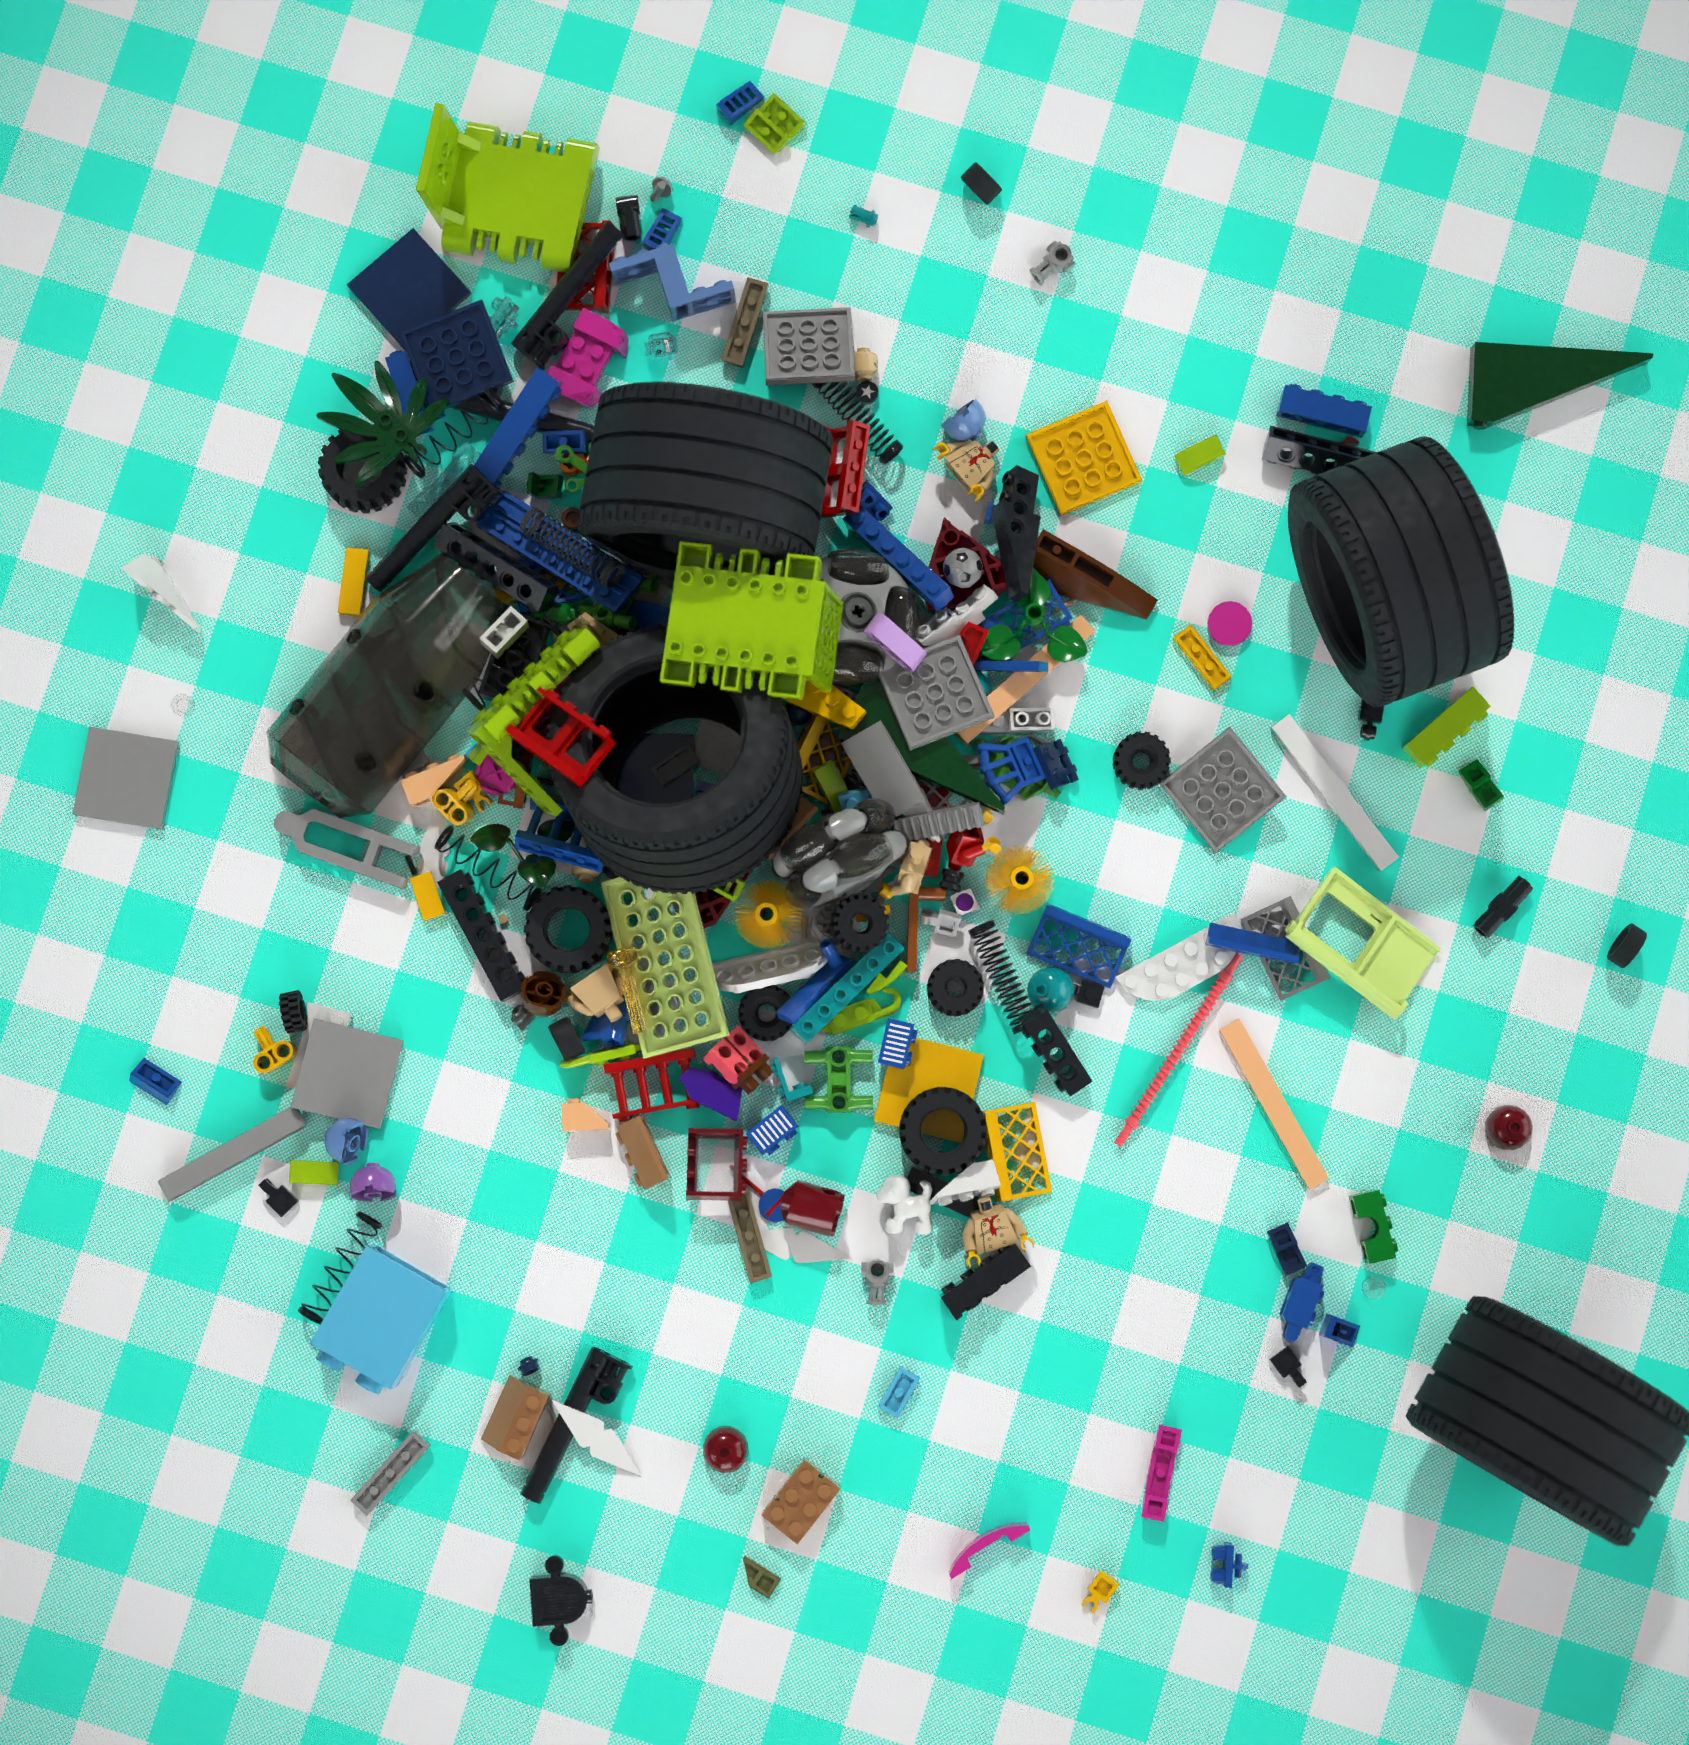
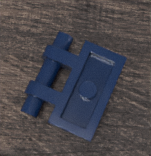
M1061 739L1033 748L1046 776L1045 779L1050 790L1079 780L1076 774L1077 768L1075 764L1072 765L1068 756L1067 746L1064 747Z

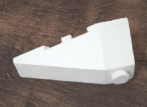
M144 553L121 568L199 634L203 631L170 575L162 568L164 563L155 555L150 558Z

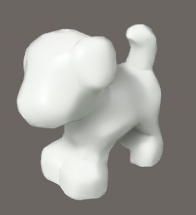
M892 1175L885 1179L881 1188L876 1191V1197L882 1203L893 1204L895 1212L894 1216H890L886 1220V1232L893 1234L901 1233L905 1219L918 1216L919 1219L915 1223L916 1233H931L932 1222L929 1213L931 1211L930 1197L932 1186L930 1182L921 1181L922 1195L912 1197L909 1196L911 1186L907 1178L902 1175Z

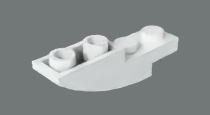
M983 585L977 588L964 602L959 603L953 611L945 607L937 612L930 621L920 626L912 637L921 645L929 646L957 636L968 621L978 625L986 618L982 611L997 600L998 596L993 590Z
M1009 708L981 733L982 735L1053 731V708Z

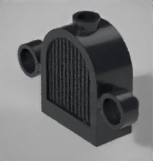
M551 1555L546 1560L545 1569L549 1573L548 1575H535L529 1579L532 1627L555 1625L550 1632V1641L555 1646L564 1645L569 1638V1631L564 1627V1624L576 1621L583 1614L587 1605L593 1604V1590L588 1589L581 1578L574 1574L561 1573L564 1568V1560L559 1555Z

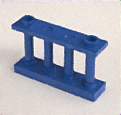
M530 798V810H534L527 831L517 830L515 849L539 856H548L553 860L602 873L605 865L600 862V858H597L590 849L579 846L582 835L577 826L570 843L557 840L564 819L574 821L564 802L552 799L562 811L556 816L549 836L544 837L535 834L544 812Z

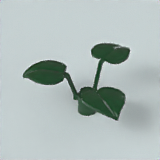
M555 819L543 822L538 827L537 835L548 837ZM564 820L557 840L566 842L575 831V823ZM486 825L472 835L470 841L477 848L487 852L500 850L505 846L506 842L509 843L520 860L517 868L519 875L538 888L544 890L549 879L556 871V862L548 856L530 854L526 859H523L520 852L515 849L513 841L508 838L511 830L505 825Z

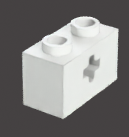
M510 606L480 637V642L498 659L504 653V650L508 649L529 627L528 621Z

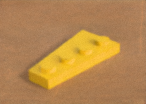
M807 680L802 700L783 698L784 701L791 705L803 708L810 713L822 716L851 730H854L867 714L866 710L833 685L831 693L821 692Z

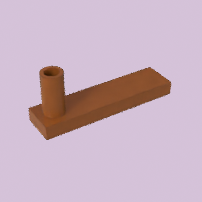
M920 887L918 895L909 893L906 963L908 966L906 967V973H916L918 900L945 901L946 888Z

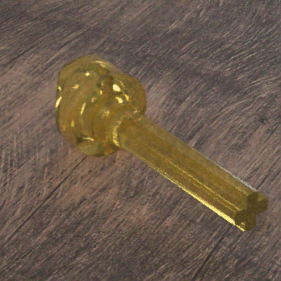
M634 946L608 951L607 961L609 969L616 968V970H619L633 1034L645 1032L646 1026L631 968L634 964L639 963L637 950Z

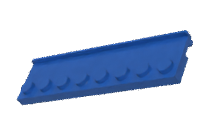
M502 490L504 495L494 505L491 504L490 508L484 513V517L476 523L477 527L616 615L642 582L646 580L643 575L624 564V572L619 582L614 587L606 588L601 582H597L590 575H586L584 571H580L579 568L569 564L568 561L563 560L556 553H552L551 550L542 546L540 542H536L529 535L523 534L520 530L521 521L524 515L533 507L507 491ZM538 512L533 514L532 517L529 519L525 531L529 529L531 520ZM548 517L544 519L543 524L536 531L535 537L540 534L543 526L549 520ZM550 521L548 528L541 536V540L546 537L549 529L554 525V521ZM559 524L555 526L554 531L547 538L546 543H549L552 540L553 535L560 527ZM565 528L561 529L558 537L553 541L552 547L557 545L559 538L565 532ZM571 532L566 533L564 540L558 546V551L562 549ZM576 535L572 536L563 554L568 552L571 544L576 539ZM578 539L575 547L569 553V558L574 555L575 550L582 543V539ZM586 542L583 543L581 550L575 556L574 562L580 558L581 553L587 547ZM593 546L588 548L587 553L580 561V565L585 562L587 556L593 550ZM598 550L594 551L593 556L586 563V569L590 567L593 559L599 552ZM604 553L600 554L597 562L592 566L591 573L596 570L598 564L604 558ZM609 557L605 559L603 565L598 570L597 576L602 573L604 567L609 562ZM619 565L616 567L613 574L608 578L607 583H609L615 577Z

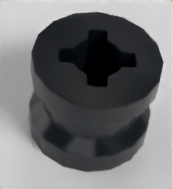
M943 868V879L939 881L938 886L952 891H961L960 881L964 878V873Z

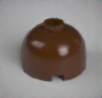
M536 971L533 975L525 977L520 989L521 1002L524 1008L530 1014L537 1017L551 1016L559 1011L567 994L566 985L559 981V977L556 974L548 971Z

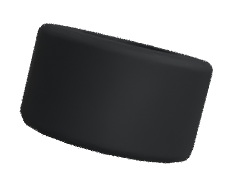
M974 162L961 176L962 181L986 205L1002 191L1000 185L977 162Z
M565 1017L548 1026L565 1061L585 1053V1048L569 1017Z

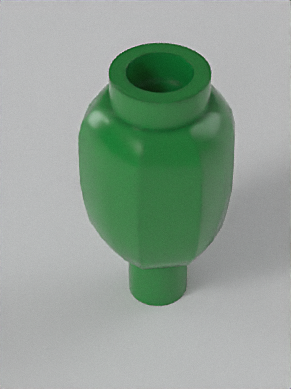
M567 603L552 604L548 611L534 612V618L542 619L541 616L545 614L556 625L568 624L571 620H575V606L570 607Z

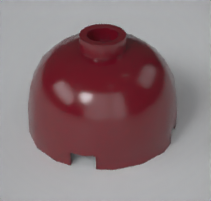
M1514 1105L1496 1107L1485 1121V1132L1488 1140L1501 1150L1519 1149L1529 1141L1532 1135L1533 1124L1530 1116L1523 1109Z
M720 1426L713 1429L703 1444V1456L706 1463L713 1470L720 1473H731L739 1469L745 1463L749 1453L745 1435L732 1426Z

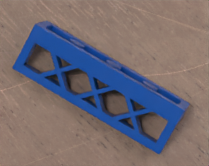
M1215 923L1209 924L1206 946L1293 965L1299 962L1300 956H1297L1299 947L1289 939Z

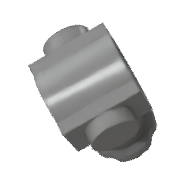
M1060 241L1052 242L1046 248L1048 254L1043 257L1044 261L1036 268L1032 267L1029 270L1033 279L1038 284H1044V280L1052 273L1058 274L1064 271L1068 273L1075 267L1076 263L1073 261L1074 257L1068 245L1062 244ZM1062 253L1067 258L1065 260H1058L1055 255Z
M881 1259L861 1262V1276H866V1285H869V1300H866V1304L887 1305L885 1286L889 1284V1277H893L894 1263L884 1262ZM875 1263H880L884 1267V1272L880 1276H875L871 1273V1267ZM876 1288H878V1298H876Z

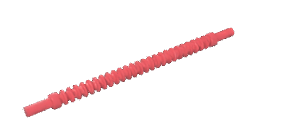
M1236 952L1226 969L1219 973V979L1215 980L1216 985L1211 986L1212 991H1208L1209 996L1204 997L1205 1002H1201L1202 1006L1197 1008L1198 1012L1194 1013L1195 1017L1190 1018L1192 1022L1190 1024L1187 1023V1029H1183L1185 1033L1183 1035L1180 1034V1040H1176L1177 1045H1173L1174 1050L1169 1051L1170 1056H1166L1167 1061L1162 1062L1163 1067H1159L1160 1072L1155 1073L1156 1078H1152L1153 1083L1148 1084L1149 1089H1145L1146 1094L1141 1095L1142 1100H1138L1139 1105H1135V1111H1131L1132 1115L1127 1116L1125 1126L1114 1141L1119 1147L1122 1148L1132 1130L1137 1129L1140 1124L1139 1119H1143L1142 1114H1146V1108H1150L1149 1103L1154 1102L1152 1100L1153 1097L1157 1098L1156 1093L1161 1091L1159 1089L1161 1086L1164 1087L1163 1082L1168 1080L1167 1076H1171L1170 1071L1175 1070L1173 1066L1178 1065V1059H1182L1180 1055L1185 1054V1048H1189L1187 1044L1192 1043L1191 1038L1196 1037L1194 1033L1199 1032L1198 1027H1202L1201 1022L1206 1021L1205 1016H1209V1010H1213L1212 1005H1216V999H1220L1219 994H1223V988L1227 989L1226 984H1230L1232 981V974L1243 959V956Z

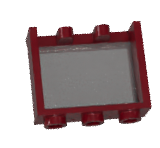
M688 1128L686 1201L722 1200L741 1202V1195H746V1181H742V1172H747V1159H742V1151L747 1150V1136H743V1129Z

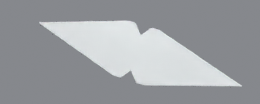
M435 809L419 845L421 847L419 853L423 857L417 860L418 875L432 871L437 888L439 889L437 882L444 878L448 869V863L443 858L449 855L450 850L440 853L434 848L437 839L446 829L443 814ZM447 841V843L440 849L441 851H444V850H446L447 848H449V843H448V841Z
M792 1228L760 1230L765 1250L783 1260H787L791 1256L796 1263L853 1259L805 1231H801L796 1235Z
M552 1400L582 1448L590 1446V1454L593 1457L642 1476L616 1433L612 1429L604 1430L603 1421Z

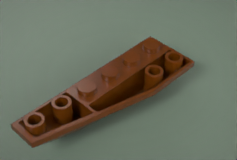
M1043 529L1037 539L1033 567L1046 581H1051L1060 596L1147 620L1158 601L1155 597L1105 564Z

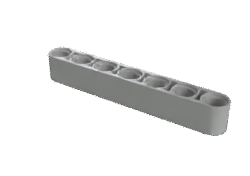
M290 1107L157 1182L167 1201L170 1202L300 1131L307 1124L299 1109Z

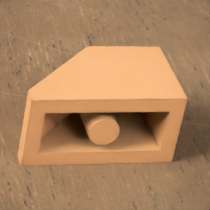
M580 1098L567 1099V1104H561L564 1132L610 1129V1123L587 1103H581Z

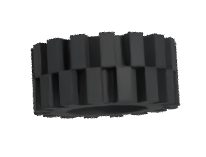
M296 990L281 993L279 996L281 1020H283V1026L287 1034L306 1030L308 1022L306 1020L305 1002L301 992Z

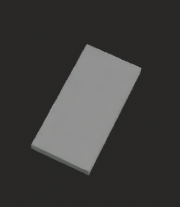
M881 720L841 743L875 803L887 805L892 810L894 818L927 799Z

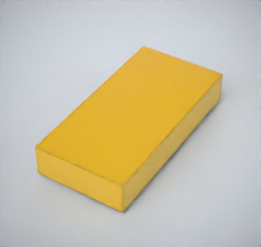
M432 871L409 878L423 921L445 915L446 912Z

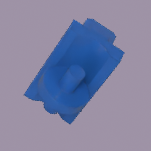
M865 480L862 484L860 505L877 521H882L890 514L889 511L893 507L868 480Z
M1231 1542L1212 1546L1211 1550L1212 1560H1223V1569L1211 1568L1210 1580L1211 1582L1222 1584L1225 1588H1232L1233 1569H1235L1234 1577L1241 1578L1242 1569H1248L1249 1567L1248 1563L1242 1562L1241 1553H1236L1235 1562L1233 1561L1234 1545Z

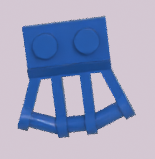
M1028 737L1006 745L988 743L977 745V752L980 754L981 774L984 773L987 780L986 785L1000 798V802L1003 805L1008 803L1021 788L1046 778ZM988 752L1003 753L1005 758L989 763ZM1008 764L1011 772L995 778L992 769ZM1014 778L1016 781L1015 786L1006 793L999 784Z

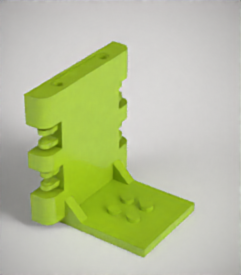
M435 103L416 191L440 229H443L441 237L443 250L445 252L473 256L475 246L477 250H483L486 237L491 238L490 252L495 253L497 251V256L502 262L516 264L518 254L519 257H526L528 246L534 245L532 257L534 260H538L541 254L543 269L566 273L576 259L600 149L598 143L568 138L565 147L563 142H557L554 154H549L550 140H544L540 133L524 131L522 138L521 135L516 134L513 138L512 146L508 147V133H501L498 126L469 121L463 134L459 132L445 105Z
M680 541L660 682L663 684L695 687L698 670L699 683L704 684L707 680L708 667H714L713 684L719 685L721 682L720 689L723 691L741 693L744 679L745 689H751L754 681V672L761 673L759 688L762 691H765L767 688L770 674L767 695L771 697L802 700L806 680L810 681L821 692L831 693L844 602L825 581H820L822 571L820 557L787 553L784 577V560L778 559L775 576L768 575L770 568L769 558H763L761 566V553L758 550L740 548L739 562L738 556L732 554L729 560V569L722 570L724 555L723 553H717L714 565L715 551L712 545Z
M574 628L572 631L565 630L556 639L557 642L552 647L548 646L540 654L542 659L536 664L531 662L523 670V675L519 678L516 677L507 685L509 690L503 696L499 693L490 702L491 705L486 710L482 709L474 717L475 720L466 730L544 813L555 817L562 809L541 788L542 784L534 776H529L525 772V766L518 759L512 758V738L505 730L510 724L516 727L539 698H545L537 691L539 687L546 691L549 689L554 690L565 677L582 664L601 645L587 628L577 630Z

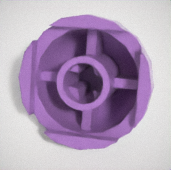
M367 1163L366 1167L360 1168L353 1174L350 1183V1196L352 1199L373 1202L372 1198L381 1197V1201L392 1199L396 1196L395 1178L388 1169L380 1167L379 1163Z

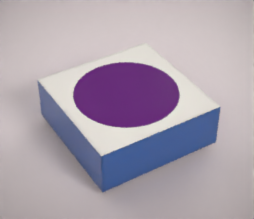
M971 888L950 896L956 913L962 916L979 909Z

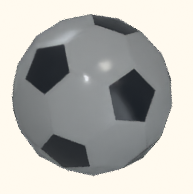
M958 548L951 551L943 563L945 579L954 587L967 588L973 586L983 573L981 558L976 552L968 548Z

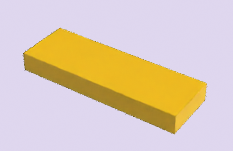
M346 547L338 614L361 617L366 583L365 577L367 575L370 553L367 549Z
M1192 624L1173 637L1175 643L1213 691L1232 678Z

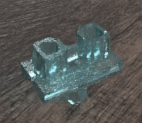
M505 296L504 299L496 297L491 306L495 313L492 317H489L498 341L503 333H507L509 328L516 330L519 326L514 320L518 316L517 312L520 308L508 296Z

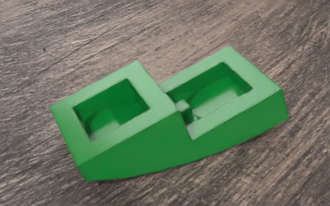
M1478 759L1459 770L1458 773L1484 811H1487L1504 799V795L1491 781V775Z

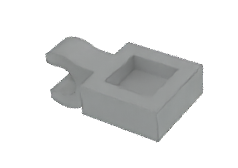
M923 908L920 923L935 926V933L956 938L962 915L940 909L939 914H936L933 910Z

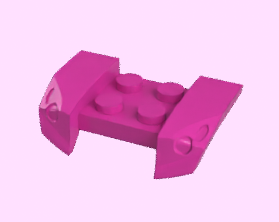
M583 308L573 325L574 333L555 367L551 365L548 373L563 383L561 395L588 407H593L599 403L602 394L595 387L614 351L626 358L629 339L626 333L617 325Z

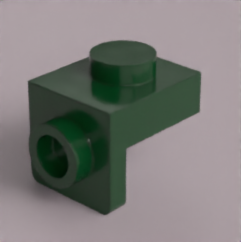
M530 472L526 484L527 494L537 499L561 498L563 476L559 474L538 475Z

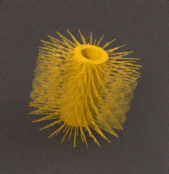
M1015 845L1006 853H1004L1005 851L1000 853V858H996L994 861L995 865H992L986 873L987 878L990 879L987 881L990 882L984 884H988L985 888H990L986 892L998 889L988 896L1000 890L1005 891L1008 889L1009 891L998 904L1005 898L1000 908L1005 905L1003 911L1007 909L1006 913L1010 910L1012 913L1021 905L1022 908L1018 912L1021 915L1025 909L1030 908L1027 911L1029 912L1038 906V901L1043 904L1045 901L1043 896L1047 895L1052 885L1046 880L1052 879L1055 876L1047 877L1054 873H1046L1053 868L1039 872L1051 864L1035 871L1036 869L1031 871L1030 869L1041 857L1039 856L1034 862L1039 852L1034 855L1035 849L1031 853L1033 846L1030 849L1026 847L1020 852L1019 846L1014 852L1010 853L1016 847ZM1003 858L1005 862H1003V865H1000L999 861ZM1015 876H1020L1023 879V885L1016 882ZM1035 896L1038 898L1034 903L1029 901L1031 899L1034 900Z
M765 880V883L763 882L761 886L760 883L757 884L758 888L752 883L755 891L752 887L750 889L755 897L746 889L754 900L744 893L758 907L753 909L738 904L751 910L734 907L749 912H733L749 914L734 916L736 918L745 917L734 920L740 922L734 925L740 926L735 929H741V937L755 936L750 937L746 941L755 944L754 946L760 944L759 948L764 946L768 950V948H775L776 945L780 948L779 942L784 946L782 939L788 944L784 936L788 940L790 938L783 930L791 937L793 936L779 923L785 921L799 926L786 920L803 923L798 920L789 919H802L801 916L790 915L803 914L795 912L803 909L796 908L798 906L791 901L788 895L791 889H785L787 886L782 884L774 885L776 882L772 884V881L770 885L768 881L766 884ZM772 909L773 917L765 921L764 912Z

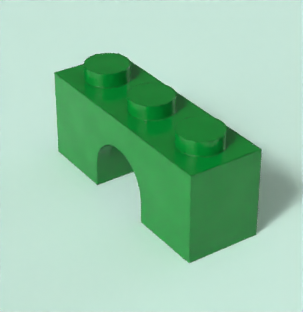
M1372 1190L1350 1195L1349 1199L1354 1218L1368 1217L1375 1224L1374 1234L1368 1239L1360 1240L1365 1263L1372 1264L1396 1258L1395 1252H1398V1246L1395 1238H1391L1392 1222L1390 1217L1385 1214L1384 1207H1387L1384 1194H1380V1190Z

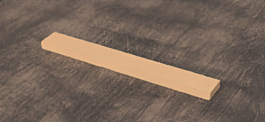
M1079 615L1069 625V627L1075 629L1081 635L1084 642L1096 631L1082 615ZM1048 644L1028 660L1048 663V672H1014L989 694L987 699L995 717L955 733L966 746L1061 663L1050 656L1047 649Z
M1237 1019L1219 1029L1308 1190L1328 1180L1329 1177L1241 1020Z

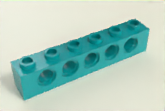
M890 933L887 934L885 939L881 940L882 943L879 946H875L874 949L870 950L790 1027L789 1030L804 1045L905 949Z

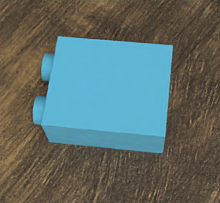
M376 1244L366 1245L310 1344L320 1349L316 1359L323 1365L336 1371H340L344 1363L360 1373L355 1382L375 1394H380L383 1387L390 1390L398 1386L453 1289Z

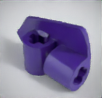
M689 1068L679 1077L691 1100L735 1122L738 1120L742 1093L741 1087L735 1090L724 1076H719V1073L711 1070Z

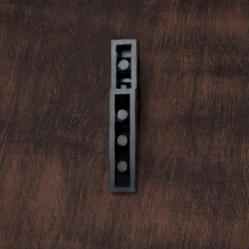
M1018 465L1004 474L1002 478L1003 489L999 497V503L991 508L1008 596L1010 600L1015 602L1029 594L1041 519L1040 516L1033 513L1039 475Z

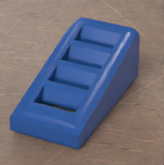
M749 81L716 104L717 110L730 125H733L762 101L764 96ZM750 89L756 97L752 99L746 91ZM743 95L749 102L745 103L740 96ZM735 100L740 103V108L734 103ZM729 105L735 110L734 112L729 110Z
M662 208L642 242L643 248L649 251L656 249L659 244L653 242V238L661 241V244L667 243L669 245L682 221V217ZM664 216L674 220V223L671 224L663 220ZM660 224H662L670 228V230L667 231L659 226ZM658 231L666 235L665 238L657 235L656 232Z

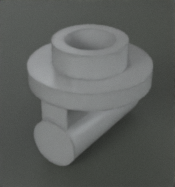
M658 176L652 181L653 192L650 200L657 202L660 196L668 197L671 195L673 188L669 180Z

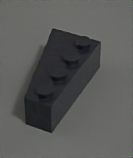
M1016 1244L997 1249L999 1254L993 1258L989 1255L982 1259L979 1268L974 1271L971 1268L960 1275L961 1280L956 1284L951 1281L941 1288L943 1293L940 1294V1297L956 1321L963 1316L962 1313L964 1311L972 1310L982 1302L984 1297L987 1298L1001 1288L1000 1286L1008 1284L1031 1267Z

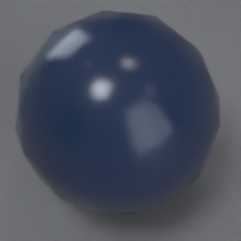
M786 703V710L791 724L803 725L810 720L812 713L798 706Z

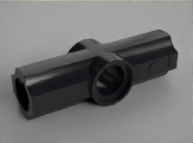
M1517 876L1503 892H1500L1489 903L1488 909L1472 925L1475 930L1486 939L1489 938L1503 922H1506L1517 911V906L1533 890L1531 884L1526 879Z

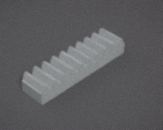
M980 802L894 818L891 827L892 831L901 832L906 841L909 842L913 839L918 840L929 836L935 837L939 834L960 832L964 829L980 828L985 822Z
M413 1430L350 1501L368 1516L430 1448L431 1444L416 1430Z

